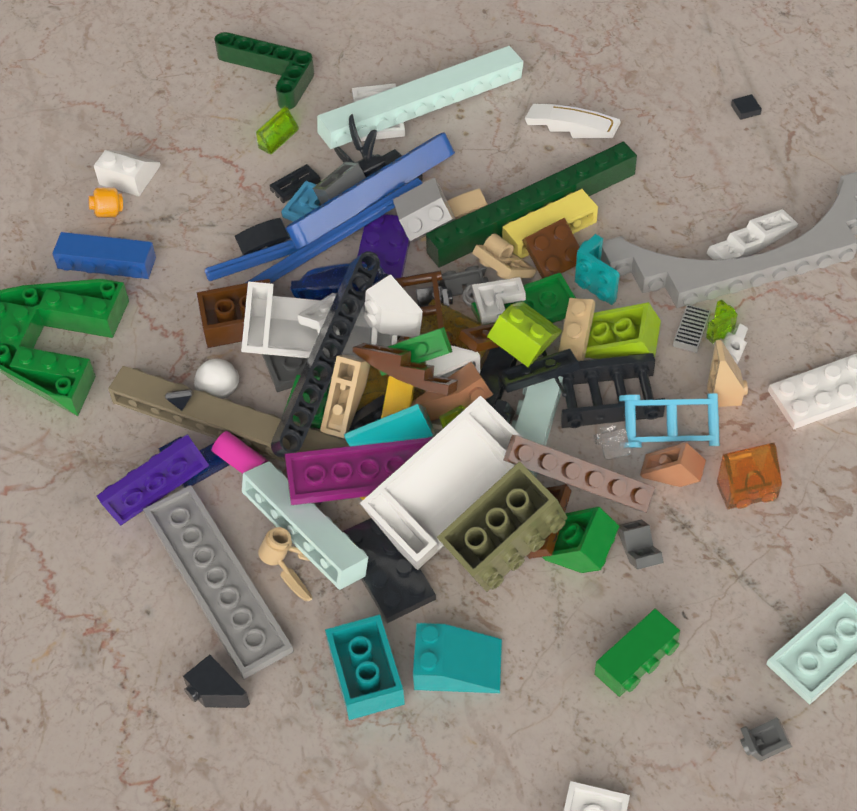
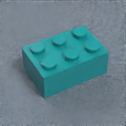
M381 615L325 629L329 652L349 720L405 705L404 690Z

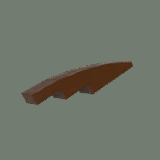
M362 343L353 347V353L397 380L423 390L447 396L457 391L458 380L433 376L434 366L411 362V351Z

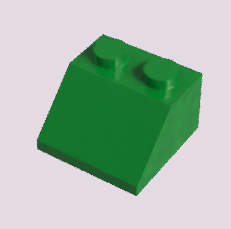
M599 506L565 513L568 518L565 520V525L559 530L552 556L542 558L545 561L579 573L602 570L611 545L615 541L619 525Z

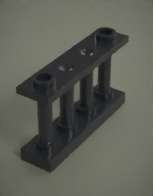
M654 353L578 361L580 370L560 376L563 377L562 386L567 393L565 397L567 409H562L561 428H579L588 425L624 422L625 401H619L620 395H627L624 379L639 378L644 400H665V398L654 399L649 377L654 374ZM598 382H614L618 403L603 405ZM587 383L593 406L578 408L573 385ZM635 406L636 420H654L663 417L665 406Z

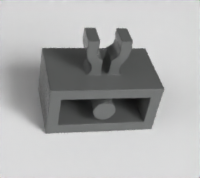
M344 162L317 184L313 190L320 203L323 204L366 177L358 163Z

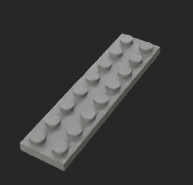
M191 485L143 509L145 516L243 679L294 652L291 643Z

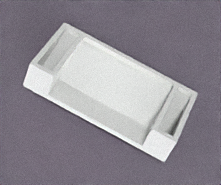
M248 281L241 352L309 358L318 337L317 329L301 325L298 315L320 300L273 296L274 284ZM363 305L358 316V322L354 325L342 355L357 356L353 353V347L362 343L385 347L396 344L397 335L382 334L375 327H370L364 318L365 305ZM323 348V353L325 354V356L330 358L329 351L326 348Z
M479 396L369 494L360 505L400 553L418 570L444 546L437 536L515 466L503 461L511 436H522L485 399Z

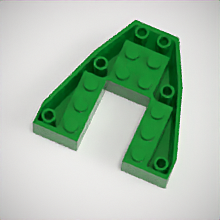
M91 279L22 285L0 290V372L16 384L79 416L96 377L90 359L34 349L35 344L44 326L113 338L129 303L124 282Z

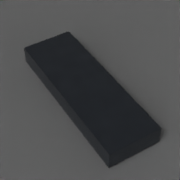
M571 349L538 358L529 367L522 363L500 370L498 374L506 392L509 393L580 370V365Z

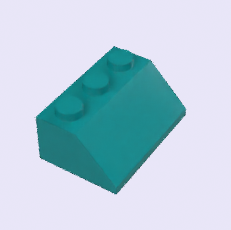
M416 404L345 433L344 436L349 446L430 438L435 437L436 433L426 408Z

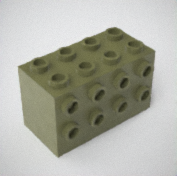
M519 461L437 538L480 586L488 592L490 589L494 590L499 587L504 581L503 577L508 572L517 570L531 551L536 552L545 543L544 539L552 532H558L565 525V520L568 517L558 500Z

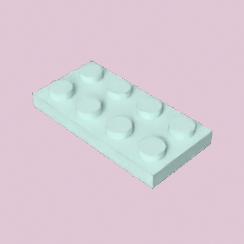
M844 593L767 661L766 665L809 705L857 663V602Z

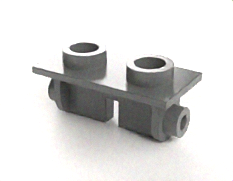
M471 266L466 268L464 272H445L442 274L443 280L438 281V285H445L447 290H451L452 297L462 295V285L469 286L471 284L489 282L487 277L483 278L487 268Z

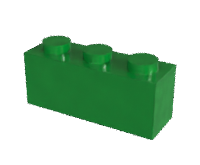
M653 609L596 661L594 675L618 697L626 691L632 692L646 672L651 674L659 666V660L663 656H670L676 651L680 644L678 642L680 629L657 609Z

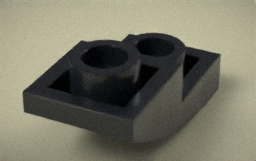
M281 218L262 222L235 235L243 255L261 250L266 246L270 247L282 243L290 238Z

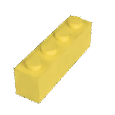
M581 189L568 194L562 199L551 202L543 208L530 212L524 217L509 222L503 226L502 238L513 245V253L522 259L529 255L522 239L563 218L566 219L574 234L597 223L598 206Z

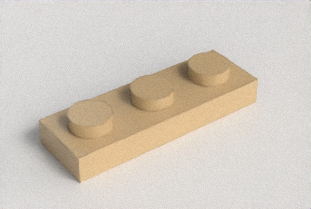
M569 298L558 352L571 349L578 361H584L596 305L594 299Z

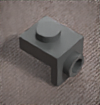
M774 718L751 730L747 726L741 728L744 738L740 739L745 752L748 756L752 754L760 762L792 747L781 720L778 718Z

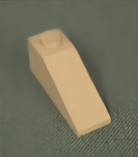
M716 340L707 383L708 394H718V407L741 406L743 396L748 393L747 381L742 379L740 368L722 340Z
M349 354L336 357L320 432L340 438H345L344 434L348 433L366 387L370 364L362 358Z

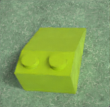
M522 301L511 304L499 315L487 337L529 367L562 333V330Z
M650 303L595 312L585 358L602 359L654 353L655 357L661 320Z

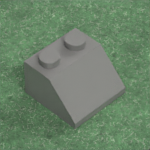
M435 177L393 199L399 221L411 242H416L425 237L427 233L456 220Z

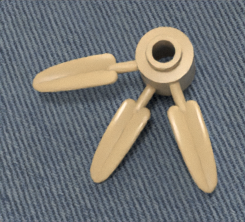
M276 527L269 530L258 549L260 559L268 565L274 566L279 564L283 569L280 575L288 587L304 601H311L313 597L294 570L288 568L283 562L288 551L298 553L299 559L310 560L297 547L291 546V535L286 529Z

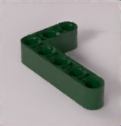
M228 32L219 33L214 38L219 60L281 76L275 87L278 106L281 109H293L314 77L313 57L307 51Z

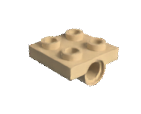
M497 234L489 236L484 245H476L472 252L473 255L479 258V262L482 265L492 267L497 271L496 274L503 279L520 277L522 280L523 278H533L537 271L533 266L513 253V245Z

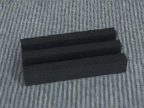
M306 164L270 184V191L272 193L275 192V196L277 198L280 197V201L285 203L295 195L305 181L316 185L321 182L320 176Z

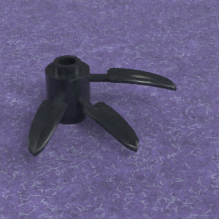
M353 114L349 116L351 138L356 150L361 152L363 159L354 162L339 146L335 147L334 150L343 163H358L365 177H368L386 166V163L381 155L372 154L377 130L369 132L364 146H362Z

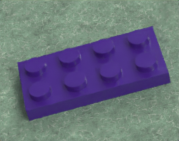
M384 214L364 226L357 257L366 251L375 253L380 259V268L372 286L390 274L393 278L403 277L410 240L399 221L398 215ZM362 262V266L368 270L367 265ZM352 283L353 288L359 291L357 285Z
M187 434L175 440L171 446L159 454L153 455L138 468L128 472L125 477L116 483L107 486L96 496L121 526L141 513L144 508L154 504L207 468L209 464Z

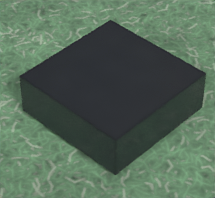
M752 94L732 99L731 106L740 120L761 115L762 108Z

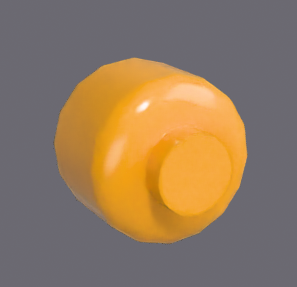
M114 187L95 188L93 196H88L89 210H93L94 215L98 218L117 217L119 212L123 211L122 193H118Z

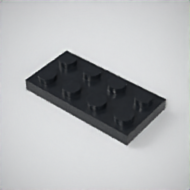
M372 518L342 531L368 556L366 576L361 580L386 623L394 621L436 600V594L421 569L417 570L400 553Z

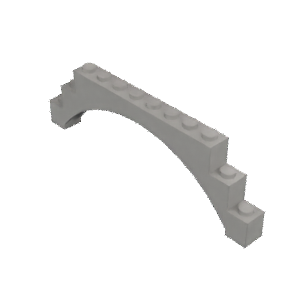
M857 172L840 177L836 192L838 194L837 199L827 214L812 229L799 238L765 253L725 260L686 259L643 249L625 241L621 236L603 241L601 261L617 270L620 276L632 273L642 293L657 291L665 287L676 308L684 307L687 304L692 306L695 303L713 300L726 294L737 293L751 287H759L765 283L780 281L786 277L797 274L801 275L818 268H826L839 262H847L854 259L857 250V239L854 236L857 234Z

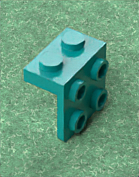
M594 234L589 240H585L577 251L574 282L582 289H586L596 295L601 301H606L613 305L617 299L620 274L617 270L601 261L603 238Z

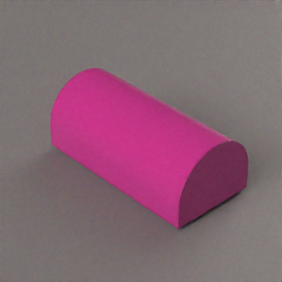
M229 431L223 432L211 449L213 453L242 474L268 462L266 458Z

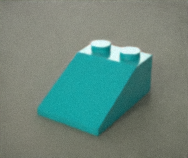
M416 623L413 666L414 690L500 693L502 639L447 624Z

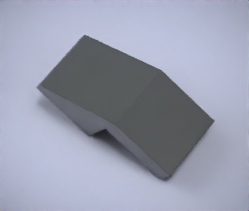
M641 519L619 525L617 532L629 563L637 570L664 563L662 552L653 546L649 524Z

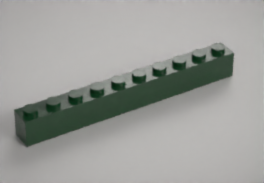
M623 141L426 234L427 254L438 268L472 253L476 245H484L485 241L492 234H497L502 238L503 226L511 221L524 217L528 213L543 208L547 204L562 199L578 190L583 189L588 196H591L635 175L637 155Z

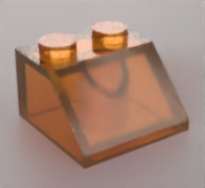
M775 443L723 454L716 484L727 510L733 508L742 509L750 504L758 502L767 503L778 498L782 480Z

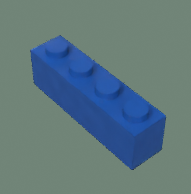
M66 232L60 233L52 253L57 269L149 279L156 260L152 242Z

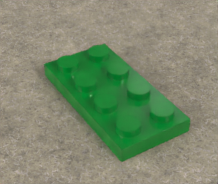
M561 273L523 285L526 293V300L523 302L551 323L565 319L569 298H576ZM522 301L504 304L505 310H506L511 304L519 303V302H522ZM471 303V309L480 326L487 325L482 324L476 303Z

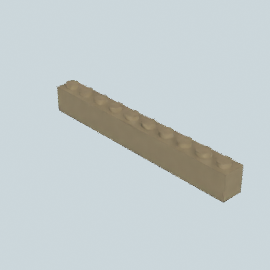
M122 366L108 388L114 404L215 439L223 432L229 431L259 454L286 463L285 457H277L271 450V441L281 421L274 414H265L256 411L250 406L244 407L233 403L229 399H221L205 391L192 389L194 391L193 396L183 411H181L169 402L165 395L170 391L191 388L182 383L176 384L165 380L161 376H153L144 373L140 369H132L126 366ZM309 429L298 452L350 446L345 438H336L320 432V430ZM283 438V445L289 450L290 443L287 439Z

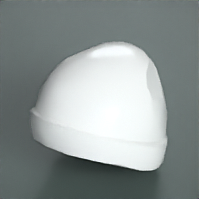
M218 358L208 360L197 369L194 378L195 390L205 391L221 399L226 398L238 386V371L226 360Z

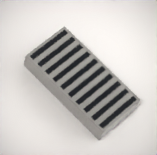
M687 304L673 342V347L697 353L711 311Z

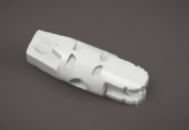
M741 323L734 329L733 333L727 332L723 341L736 364H738L747 344L744 338L748 328Z

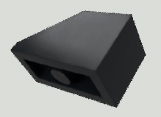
M210 654L183 675L187 686L184 688V691L193 702L198 700L205 708H246L250 705L247 692Z

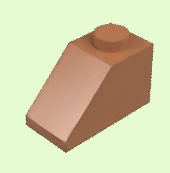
M685 442L646 454L640 476L645 479L682 487L701 482L706 460Z

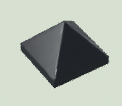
M192 389L170 391L166 393L165 398L183 411L193 396L194 391Z

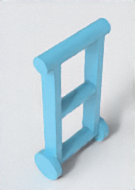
M717 393L707 394V399L640 400V395L619 396V401H625L626 442L621 443V448H642V442L709 441V446H720ZM666 405L667 436L636 437L635 406ZM677 405H708L709 435L678 436Z

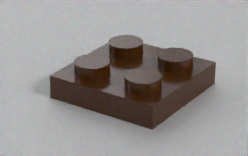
M565 218L522 239L542 279L557 273L562 274L576 266L577 251L580 246Z

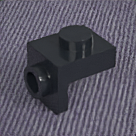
M439 285L442 311H450L449 305H453L452 292L447 290L445 285ZM433 286L415 289L417 305L419 307L435 305Z

